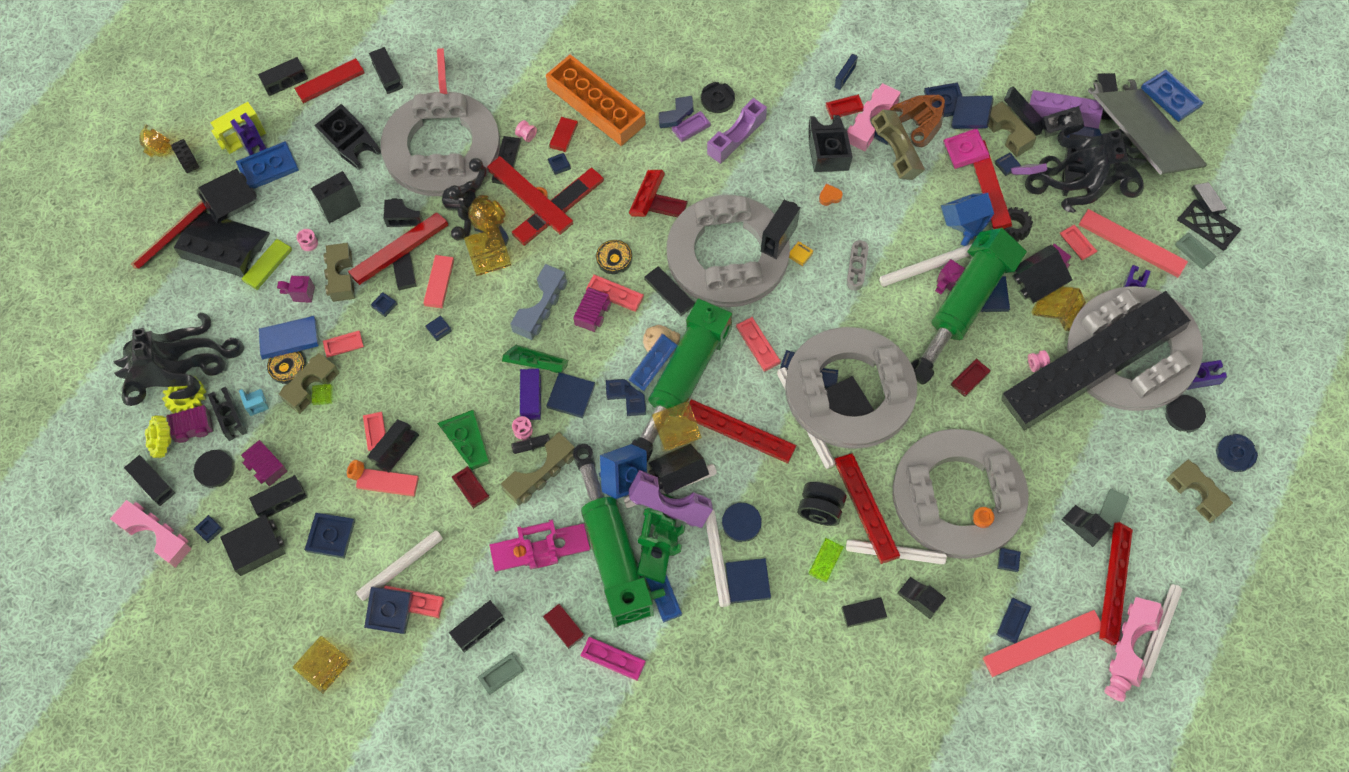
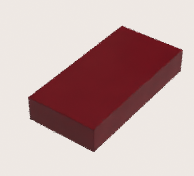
M656 194L649 211L678 218L687 208L688 201Z
M976 358L951 383V386L966 397L990 374L991 370Z
M468 466L452 476L453 481L473 509L490 498Z
M560 604L543 616L568 649L585 637Z

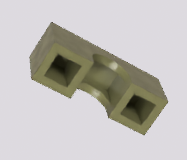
M1003 101L992 107L988 127L993 133L1000 129L1008 130L1011 133L1007 138L1005 146L1015 157L1031 149L1035 143L1036 136L1012 112L1011 108L1006 106Z
M348 242L326 245V253L323 254L325 264H327V269H324L325 278L328 280V285H325L327 296H330L333 302L355 299L354 282L351 275H339L343 269L353 267L352 251Z
M318 353L309 360L302 370L296 373L294 379L289 384L283 386L279 396L287 405L301 414L313 401L309 393L306 392L307 387L313 382H321L327 387L339 374V371L333 363Z
M1189 459L1166 479L1180 494L1186 489H1195L1201 494L1202 502L1196 510L1209 523L1213 522L1233 504L1229 496L1222 492L1215 485L1214 481L1206 477L1200 471L1198 465L1192 463Z

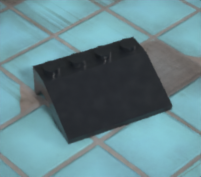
M204 212L181 233L173 248L182 259L243 277L248 272V264L254 253L261 252L270 232L228 219L216 224L212 216Z

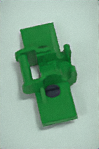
M662 493L663 495H665V496L668 497V498L676 499V498H674V497H671V496H669V495H666V494ZM646 508L643 513L645 518L641 536L638 537V543L642 545V552L637 574L663 584L665 582L669 556H675L681 552L682 545L677 544V540L685 532V525L675 527L676 519L670 518L661 511ZM651 524L655 526L652 538L649 537Z

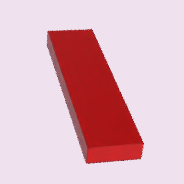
M355 58L294 89L304 104L364 74V70Z

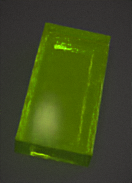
M825 538L808 575L827 583L844 546Z

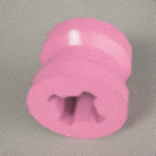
M525 120L521 121L515 130V135L523 137L526 142H530L537 133V128L533 125L530 126Z
M303 229L297 234V241L304 251H312L318 246V240L311 229Z
M1042 350L1038 354H1028V363L1031 370L1037 372L1040 368L1050 364V358L1048 353Z
M521 416L513 421L512 429L515 437L526 440L532 435L533 428L527 417Z
M1112 675L1110 685L1106 686L1104 692L1111 698L1123 702L1126 699V691H1129L1132 685L1124 678Z

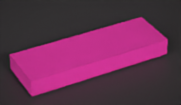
M592 637L588 638L580 655L589 661L638 681L646 664L645 660Z

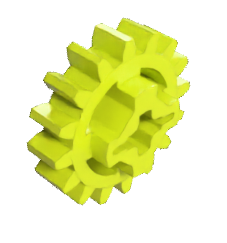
M199 381L200 390L194 396L186 399H169L168 396L172 392L185 389L188 386L168 387V390H163L162 392L165 395L162 398L165 402V407L174 414L179 411L182 412L183 410L186 411L190 408L202 406L201 400H206L203 394L207 393L204 385Z
M152 416L151 420H149L148 429H145L146 447L150 451L152 458L165 457L167 447L171 445V428L164 416Z

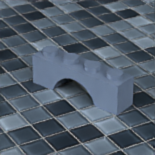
M547 264L544 265L537 277L538 287L543 291L542 299L531 308L519 309L510 323L512 332L530 340H533L535 335H539L542 328L541 324L544 320L548 319L552 305H556L558 302L560 291L564 290L567 286L565 272Z

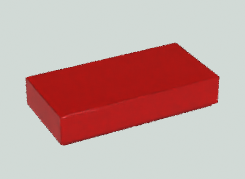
M859 94L826 102L825 105L831 119H833V115L843 117L864 111Z
M561 117L549 147L567 152L578 126V121Z

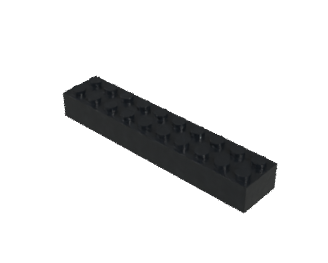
M1164 291L1002 393V402L1025 431L1187 329L1191 320L1168 292Z

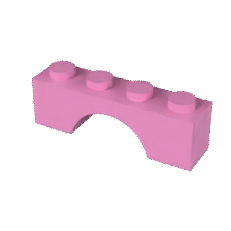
M883 83L879 89L876 88L874 90L871 101L865 103L864 111L862 114L859 113L857 115L855 124L851 125L847 130L851 145L863 151L867 150L874 140L876 131L870 120L883 109L890 110L893 105L898 104L900 91Z
M126 500L110 519L130 535L144 530L153 531L156 535L154 552L176 568L191 550L187 545L189 541L181 534L178 536L172 534L174 530L166 523L163 525L157 523L160 519L152 513L145 514L143 512L145 508L137 502L132 504Z
M1136 597L1134 604L1131 603L1129 606L1128 622L1123 624V637L1121 641L1117 642V656L1115 660L1112 659L1109 671L1112 675L1124 678L1131 685L1140 687L1145 665L1143 660L1134 653V646L1141 635L1149 631L1158 630L1163 609L1161 603Z

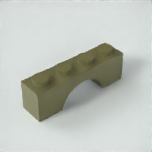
M884 109L871 119V122L877 134L883 137L893 148L896 156L893 166L899 178L913 180L925 171V168L896 111Z
M560 432L545 444L547 458L539 470L527 474L514 471L501 483L503 491L518 506L522 503H527L536 490H541L546 485V481L549 478L557 476L565 464H570L574 460L573 451L575 447Z

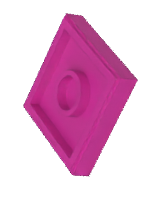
M978 129L943 140L954 169L989 158V153Z

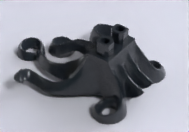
M1084 123L1069 125L1060 131L1057 140L1062 147L1076 149V152L1068 155L1062 162L1055 156L1049 155L1042 158L1039 164H1047L1050 161H1054L1058 166L1054 168L1047 167V170L1042 173L1030 174L1025 181L1026 189L1035 195L1044 193L1049 185L1056 189L1069 191L1089 188L1091 190L1090 193L1083 196L1065 198L1061 202V206L1065 211L1074 213L1076 210L1071 206L1086 205L1097 201L1117 180H1121L1120 191L1124 196L1130 198L1140 196L1144 190V181L1136 168L1144 165L1147 159L1133 158L1141 152L1138 148L1130 147L1132 141L1121 129L1103 133L1101 136L1072 139L1067 138V136L1080 131L1084 127ZM1072 161L1081 162L1086 168L1085 174L1076 181L1060 182L1050 177L1059 174ZM1036 179L1041 180L1043 186L1036 188L1032 185V182ZM1135 182L1139 187L1136 191H1130L1128 183Z
M201 312L197 315L202 322L200 327L181 328L164 334H155L152 331L146 332L145 328L134 329L132 340L123 347V358L113 361L114 364L122 368L114 372V374L119 378L125 379L122 387V401L128 406L141 403L146 397V388L188 386L185 389L172 392L168 398L186 399L192 397L200 390V383L195 377L186 374V372L192 367H200L206 375L214 376L224 371L226 363L221 357L210 353L196 354L178 361L179 357L189 350L207 347L215 349L225 358H235L243 352V343L237 338H228L222 345L206 338L180 340L208 331L211 326V319L207 314ZM229 345L236 346L234 349L231 350L225 349ZM215 362L218 364L214 368H206L209 363ZM133 391L139 392L138 396L128 397Z

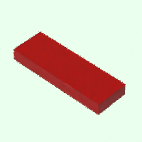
M663 170L647 171L629 210V214L632 217H646L665 175Z

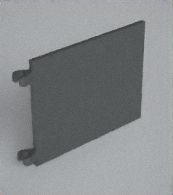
M1134 79L1128 80L1130 87L1127 84L1123 85L1125 91L1103 93L1102 85L1099 82L1093 83L1096 87L1095 91L1092 87L1088 88V92L1093 94L1097 102L1160 175L1207 166V163L1144 91L1137 89V83Z

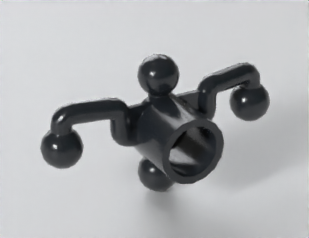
M473 158L469 162L470 170L479 172L475 183L471 181L466 182L464 187L453 185L446 188L442 194L444 207L450 211H458L459 218L464 220V229L456 226L451 230L452 238L457 241L467 240L470 237L472 223L469 216L470 210L473 208L475 212L481 213L486 209L485 201L480 198L476 199L475 191L480 189L486 175V167L479 158Z

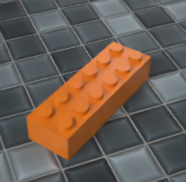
M571 54L546 74L547 87L620 146H623L646 125L644 111Z

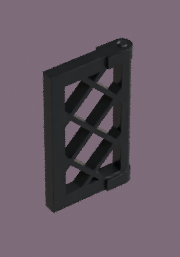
M1194 199L1178 217L1177 221L1222 251L1226 250L1241 231V228L1219 214L1210 216L1219 223H1210L1209 215L1201 203ZM1196 207V208H1198L1199 210H1201L1202 212H1201V213H1195V212H1194V208ZM1205 216L1206 223L1198 224L1196 217ZM1192 217L1193 223H1191L1185 218ZM1220 226L1222 234H1213L1212 227ZM1224 226L1233 232L1226 233ZM1199 227H1208L1209 234ZM1223 237L1224 243L1220 242L1216 238Z

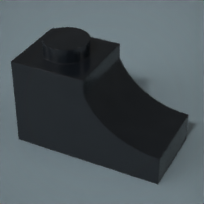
M1079 106L1044 116L1041 120L1046 138L1059 134L1066 126L1084 123Z
M392 198L384 200L383 219L386 227H413L423 222L420 211L407 208L403 199Z
M1077 505L1062 519L1066 525L1092 547L1112 527L1097 513H1088Z
M912 577L906 581L897 593L929 619L933 617L946 599L945 596L932 586L923 585Z

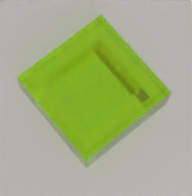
M332 384L312 385L313 405L332 404Z

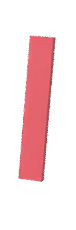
M1090 209L1087 210L1079 223V226L1177 278L1188 263L1187 260Z
M1095 610L989 654L983 657V660L993 678L1100 632L1101 621Z

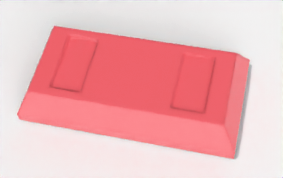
M1075 224L1060 232L1063 239L1082 261L1097 252Z
M360 331L323 341L327 358L364 347Z
M382 412L363 415L368 451H371L385 435Z

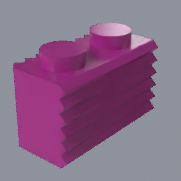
M588 287L573 317L574 325L595 332L597 327H601L604 320L602 316L605 311H609L611 306L609 294Z
M205 405L166 416L168 425L171 428L170 435L174 442L184 443L189 438H201L213 432L210 411Z
M260 440L241 454L244 459L243 465L249 471L253 469L256 472L254 477L261 484L265 482L268 486H271L287 473L283 464Z

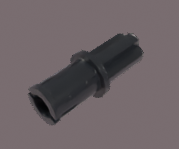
M546 434L534 438L530 436L528 437L529 439L514 442L511 444L512 452L514 454L529 450L533 452L534 449L545 447V444L550 440L549 435Z

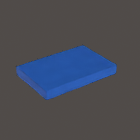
M1166 69L1141 86L1145 93L1178 122L1198 110L1204 104Z
M286 141L236 161L240 172L247 179V185L253 189L299 171Z
M311 316L259 328L260 356L262 360L318 347L315 317Z

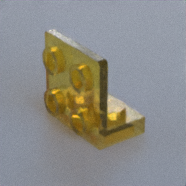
M499 228L489 229L464 238L476 276L511 266L508 251Z
M1062 286L1037 301L1031 313L1033 316L1059 319L1064 330L1070 331L1074 319L1085 306L1086 301L1080 288Z
M689 402L652 414L662 443L660 444L662 452L702 438Z
M320 636L297 661L293 669L324 694L352 661L323 636Z

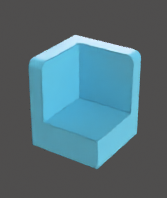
M243 389L239 390L245 410L250 416L269 409L261 389L246 394Z

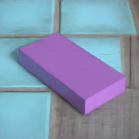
M700 111L682 121L678 126L672 127V131L683 142L710 127L711 123Z
M1026 164L1013 167L1011 171L1013 175L1035 174L1046 171L1047 164Z

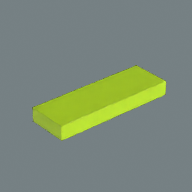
M276 239L241 278L242 281L258 290L290 254L292 248Z

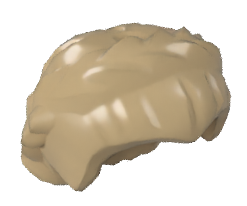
M662 325L652 326L645 331L643 337L644 348L648 352L661 334H664L678 345L680 334Z

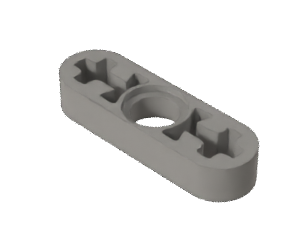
M862 240L853 243L850 255L847 286L854 291L862 288L865 277L869 247ZM858 247H862L861 256H857ZM859 262L863 267L856 269L852 264ZM855 274L858 275L857 284L853 283Z

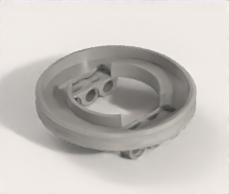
M432 92L415 95L413 99L403 104L392 114L381 136V153L390 175L404 188L426 196H442L444 190L450 186L464 187L465 183L469 181L475 183L479 172H473L469 168V162L473 158H479L486 167V177L489 173L487 166L498 158L500 150L498 127L490 111L476 99L456 92H447V94ZM460 117L461 125L466 127L472 135L470 150L464 157L456 153L444 156L440 154H432L426 157L423 155L411 156L409 152L413 136L424 126L422 119Z
M718 195L692 204L678 216L670 229L667 239V261L670 272L677 284L693 298H699L719 307H738L762 299L780 283L788 266L789 241L777 260L761 252L758 262H748L740 265L730 264L726 267L713 266L705 270L698 262L694 252L698 239L705 233V226L743 222V228L755 236L761 247L763 231L774 216V213L769 208L753 199L737 195Z
M1121 287L1096 296L1079 311L1074 319L1068 337L1067 352L1162 292L1145 287ZM1173 299L1191 321L1187 329L1168 340L1170 356L1167 359H1162L1161 362L1154 365L1151 369H1146L1145 372L1135 379H1127L1114 374L1087 392L1106 405L1130 411L1159 408L1181 396L1197 375L1203 355L1201 333L1194 318L1187 309Z
M841 327L821 332L800 346L789 364L785 390L787 402L793 416L809 434L833 446L858 449L883 443L896 435L904 427L911 416L916 402L917 380L909 359L892 341L870 330ZM840 359H856L872 367L876 365L885 400L875 411L863 416L850 417L838 414L829 409L827 391L824 389L822 372L820 373V371L826 365Z
M948 429L937 431L921 438L904 454L893 480L894 506L904 528L921 545L931 551L944 552L947 557L969 559L982 557L997 551L1006 545L1016 534L1024 521L1028 508L1027 482L1016 459L1004 446L994 439L970 430ZM953 461L969 463L981 471L986 468L996 506L993 510V523L987 528H980L976 525L958 526L939 518L937 500L934 498L932 480H930L929 473L937 466Z

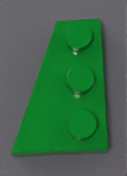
M514 345L502 357V362L550 370L554 373L563 372L567 368L569 361L520 345Z
M474 410L437 423L472 470L490 464Z

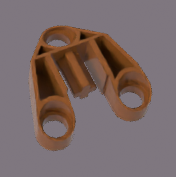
M918 95L893 105L890 110L902 112V115L899 116L901 123L909 119L915 121L919 127L911 134L912 143L917 147H925L942 126L945 100L940 95ZM935 101L942 102V105L938 108L932 106ZM922 136L924 137V139L922 141H916L914 137Z

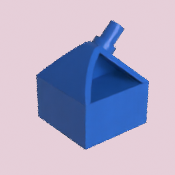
M988 192L973 193L940 205L946 225L963 232L964 238L960 244L961 246H967L974 236H978L994 215Z
M630 444L600 455L601 471L599 477L601 478L602 492L615 499L629 495V488L639 470L647 473L646 450Z

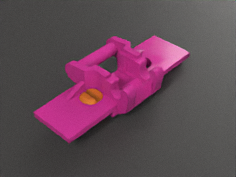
M553 519L548 520L549 522L524 528H521V526L517 527L519 538L489 544L495 572L524 565L529 566L530 570L558 564V559L563 556L590 551L584 523L555 530ZM547 530L551 531V534L541 541L532 543L530 540H524L523 538L525 535ZM556 539H563L565 545L562 548H557L554 546V541Z

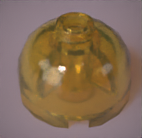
M145 124L139 134L140 145L144 148L143 152L152 158L154 155L158 157L170 155L173 151L169 143L170 139L155 129L148 130L149 126Z
M479 195L469 207V219L478 230L483 232L494 231L504 223L505 212L497 201L494 200L492 202L488 200L489 196Z

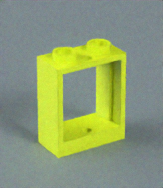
M248 101L210 122L213 127L211 132L216 138L217 143L222 150L226 149L229 154L243 146L236 132L227 137H224L223 134L233 129L230 123L231 120L235 119L238 125L245 122L240 117L242 114L246 113L249 116L260 137L266 134L256 112Z

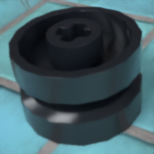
M822 482L806 483L802 493L804 499L800 500L797 513L802 518L813 523L825 526L838 525L843 513L841 509L844 508L847 498L846 493L830 484Z

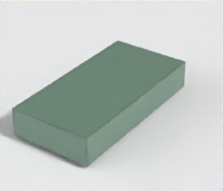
M1189 232L1175 244L1178 249L1202 270L1217 257Z
M1112 489L1108 491L1099 514L1101 518L1112 526L1108 530L1110 532H1113L1114 523L1120 522L1129 500L1128 496Z
M511 653L477 678L487 693L491 695L522 673L524 669L513 653Z

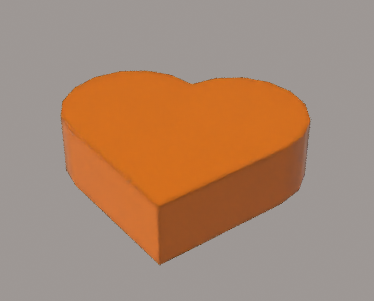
M826 183L820 193L819 202L825 206L831 203H839L842 200V191Z

